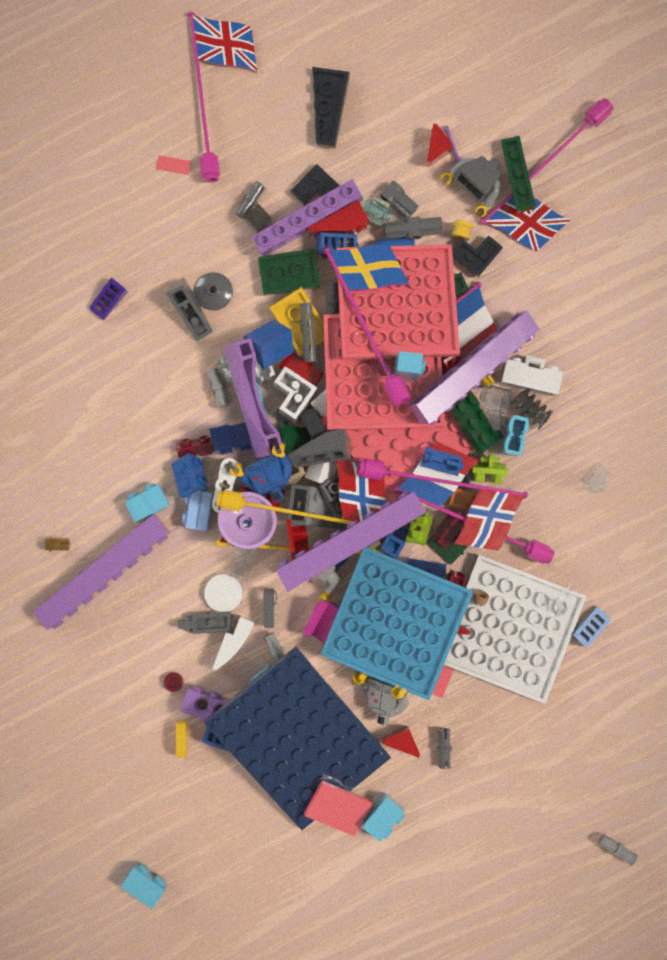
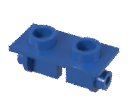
M425 447L421 466L458 476L459 470L463 469L464 463H462L463 457Z

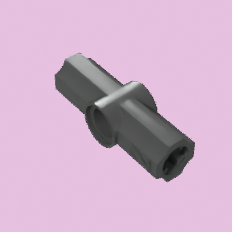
M409 217L404 219V221L384 222L385 239L411 238L415 240L423 236L443 234L441 217L424 219Z

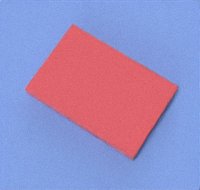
M322 780L304 815L355 836L373 803L371 800Z

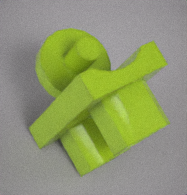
M489 452L488 457H481V462L476 463L472 467L475 482H484L485 474H492V483L502 484L504 475L508 474L506 464H500V458H494L493 452Z
M427 511L411 521L406 543H417L425 546L433 516L428 515Z

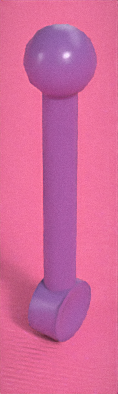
M447 125L444 126V131L453 145L454 161L458 163L462 158L457 153Z

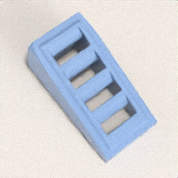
M597 606L574 629L572 635L587 648L608 625L611 619ZM596 614L604 620L602 623L595 617ZM591 620L598 625L597 628L590 623ZM587 625L593 630L592 633L585 628ZM582 631L588 636L587 639L580 634Z

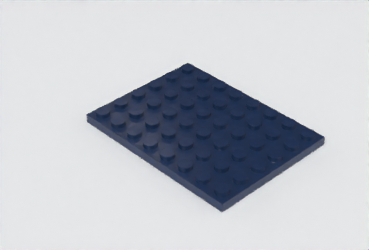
M297 646L204 720V724L301 830L314 821L306 817L304 812L322 780L350 792L391 759L389 753Z

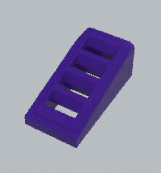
M111 277L89 309L102 320H105L128 291ZM112 287H115L119 291L118 294L111 290ZM108 292L115 297L113 301L106 296ZM103 298L110 303L109 306L101 302ZM98 304L105 309L104 313L97 308Z

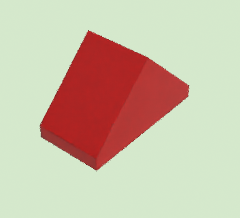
M434 123L431 131L426 167H431L450 153L453 148L452 143L440 127Z
M408 726L383 737L382 743L417 758L420 757V752Z

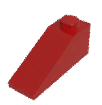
M358 200L307 229L309 235H317L320 232L353 234L357 232L359 234L367 229L369 219Z

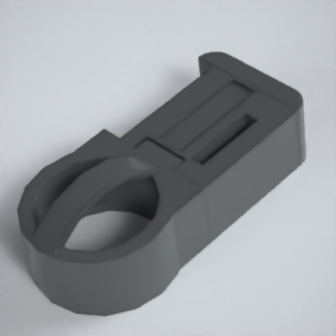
M264 588V628H274L275 626L274 605L277 602V593L274 588ZM274 592H275V595H276V601H275V603H274Z

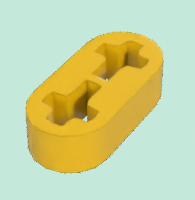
M177 721L176 757L187 758L188 723L187 721Z

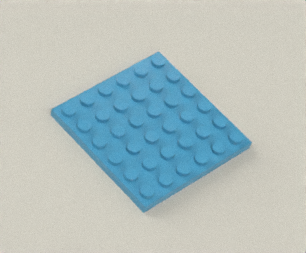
M366 547L362 550L321 655L393 686L398 684L400 689L404 688L407 692L429 701L474 591Z

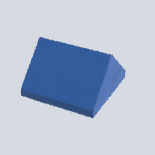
M275 319L243 336L244 339L251 338L256 360L262 370L294 353L291 329Z

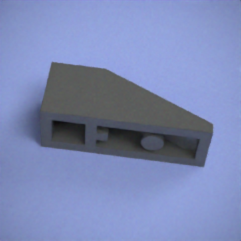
M183 277L167 286V296L196 341L211 334L213 330L185 278Z
M345 429L325 432L289 453L288 458L295 468L348 460L351 454V439Z

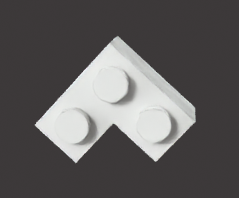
M287 367L283 368L274 381V387L288 396L279 408V413L293 423H296L301 416L300 414L306 409L316 394L317 387Z

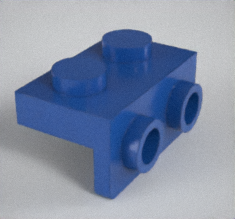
M187 453L171 464L179 497L185 499L197 490L204 492L209 490L203 462L200 457Z

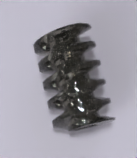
M526 389L521 391L509 405L516 403L515 410L522 408L520 415L522 416L527 413L528 420L534 419L532 426L539 424L537 429L539 430L550 419L553 411L550 409L545 412L547 405L540 406L541 400L534 401L536 395L528 396L530 390Z

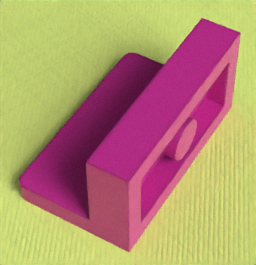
M331 600L318 601L302 634L305 637L314 636L325 644L340 607Z

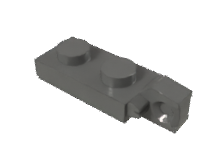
M231 612L188 615V620L178 621V629H188L189 633L193 634L232 631Z

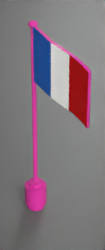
M476 282L475 286L456 299L459 347L462 359L497 330L484 304L480 291L482 287L481 282Z
M437 442L431 449L463 457L462 463H464L462 470H459L458 476L422 467V459L412 474L461 482L467 472L479 460ZM408 477L400 486L393 488L394 493L399 492L403 494L408 491L411 494L415 492L420 502L465 521L466 517L441 507L458 487L456 485ZM509 536L506 538V540L524 547L526 557L539 563L549 564L554 557V550L550 546L535 539L525 544Z

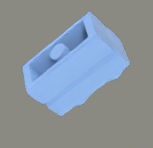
M196 491L185 498V504L188 505L187 512L183 513L182 519L185 528L209 531L214 493Z

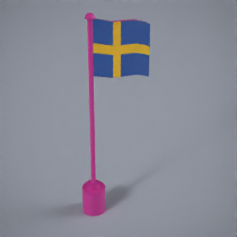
M370 245L350 250H331L330 248H325L324 254H327L388 376L383 386L393 406L406 403L411 399V395L402 377L395 374L391 375L350 291H367L393 285H410L390 245Z

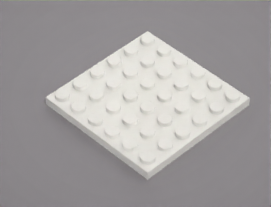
M478 554L466 588L474 592L475 590L485 591L489 595V599L484 606L480 607L479 604L476 606L472 601V594L461 621V625L472 632L470 635L456 634L444 665L546 704L587 596Z

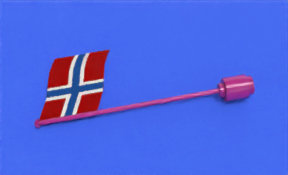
M360 459L357 466V475L367 479L381 481L382 477H385L386 474L480 489L469 508L462 531L453 543L458 545L498 551L507 538L518 507L522 500L528 497L526 491L521 493L387 470L384 461Z

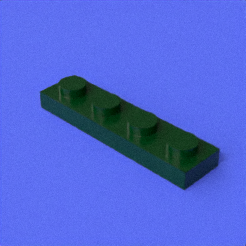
M520 136L501 140V146L516 211L521 213L536 209Z

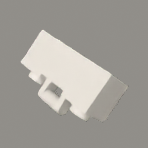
M526 355L525 362L522 363L521 359L510 357V360L508 359L503 365L500 384L556 396L559 394L563 372L558 371L559 368L554 366L544 368V358ZM529 363L539 365V369L529 367Z

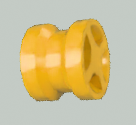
M455 220V229L452 231L451 237L459 240L463 238L465 241L470 240L469 231L472 229L473 224L464 220Z

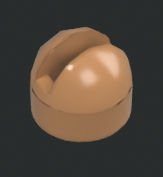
M475 590L472 601L476 606L479 604L482 607L487 603L489 595L485 591Z

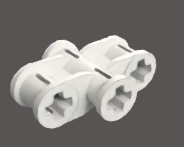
M232 458L224 459L220 466L212 502L213 510L217 513L220 511V507L216 506L218 492L224 490L235 491L238 476L231 475L228 469L225 468L226 464L228 465L232 462V465L235 466L234 471L239 470L236 466L238 462ZM227 482L230 488L225 489L222 487V484Z

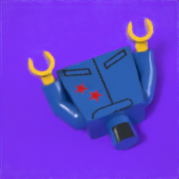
M281 443V450H277L276 446H273V455L244 468L245 471L243 472L242 465L236 463L239 470L234 471L230 467V473L235 477L238 476V479L254 493L263 496L270 494L273 502L276 503L284 499L281 488L289 485L288 480L291 478L292 464L287 453H284L285 445Z

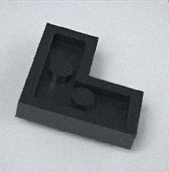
M316 164L290 192L305 206L317 192L323 196L340 185Z
M489 235L477 250L461 238L452 249V257L478 278L503 247Z

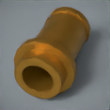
M50 537L45 540V550H49V552H52V550L69 551L70 539H53Z

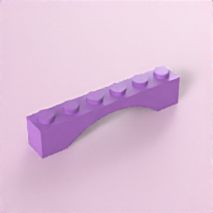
M248 338L224 346L223 349L256 459L272 455L274 445L277 450H281L280 444L282 441L279 432L267 417L259 398L255 377L256 354L252 340Z

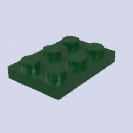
M315 249L258 257L264 296L294 292L301 287L303 290L320 288Z
M471 390L467 392L465 398L457 400L453 404V408L448 411L479 455L504 437Z

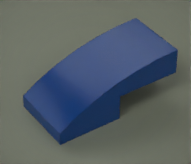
M404 525L388 534L380 551L397 559L405 545L409 526Z

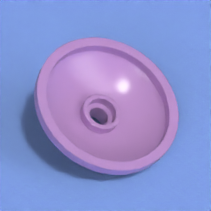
M240 492L243 493L242 497H246L245 502L272 506L266 498L257 493ZM244 505V509H240L239 512L220 508L218 514V527L223 538L232 546L244 550L256 549L266 544L273 536L277 525L276 513L273 510ZM244 520L250 522L248 527L243 526L242 522Z

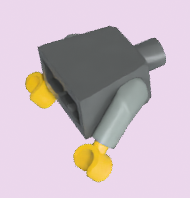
M480 156L477 159H461L450 169V173H443L440 179L442 181L445 177H449L450 180L445 183V186H449L452 184V178L455 176L454 180L479 204L483 202L482 206H478L474 211L475 214L478 209H482L484 214L481 218H483L487 212L486 208L490 207L499 195L500 182L498 178L501 173L497 168H499L500 163L495 158L488 161L484 156Z

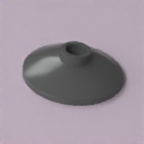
M211 272L203 275L198 280L195 286V296L202 307L208 310H220L231 301L233 287L226 276L217 272ZM216 287L217 291L210 293V288Z

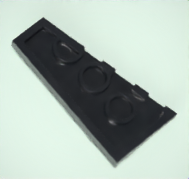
M312 67L317 146L336 149L350 72Z

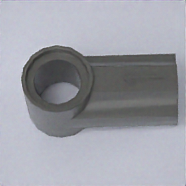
M392 181L380 194V197L386 204L395 207L406 218L411 217L419 208L395 181Z

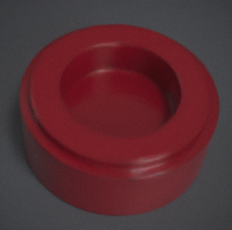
M171 672L164 679V686L170 692L180 690L184 683L182 675L178 672Z

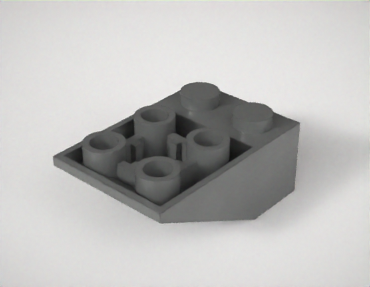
M292 484L289 510L334 518L320 488ZM288 513L287 519H291L292 524L345 530L344 523Z

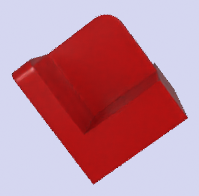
M286 519V535L291 562L296 559L295 555L303 550L309 552L308 533L305 526L292 527L291 519Z

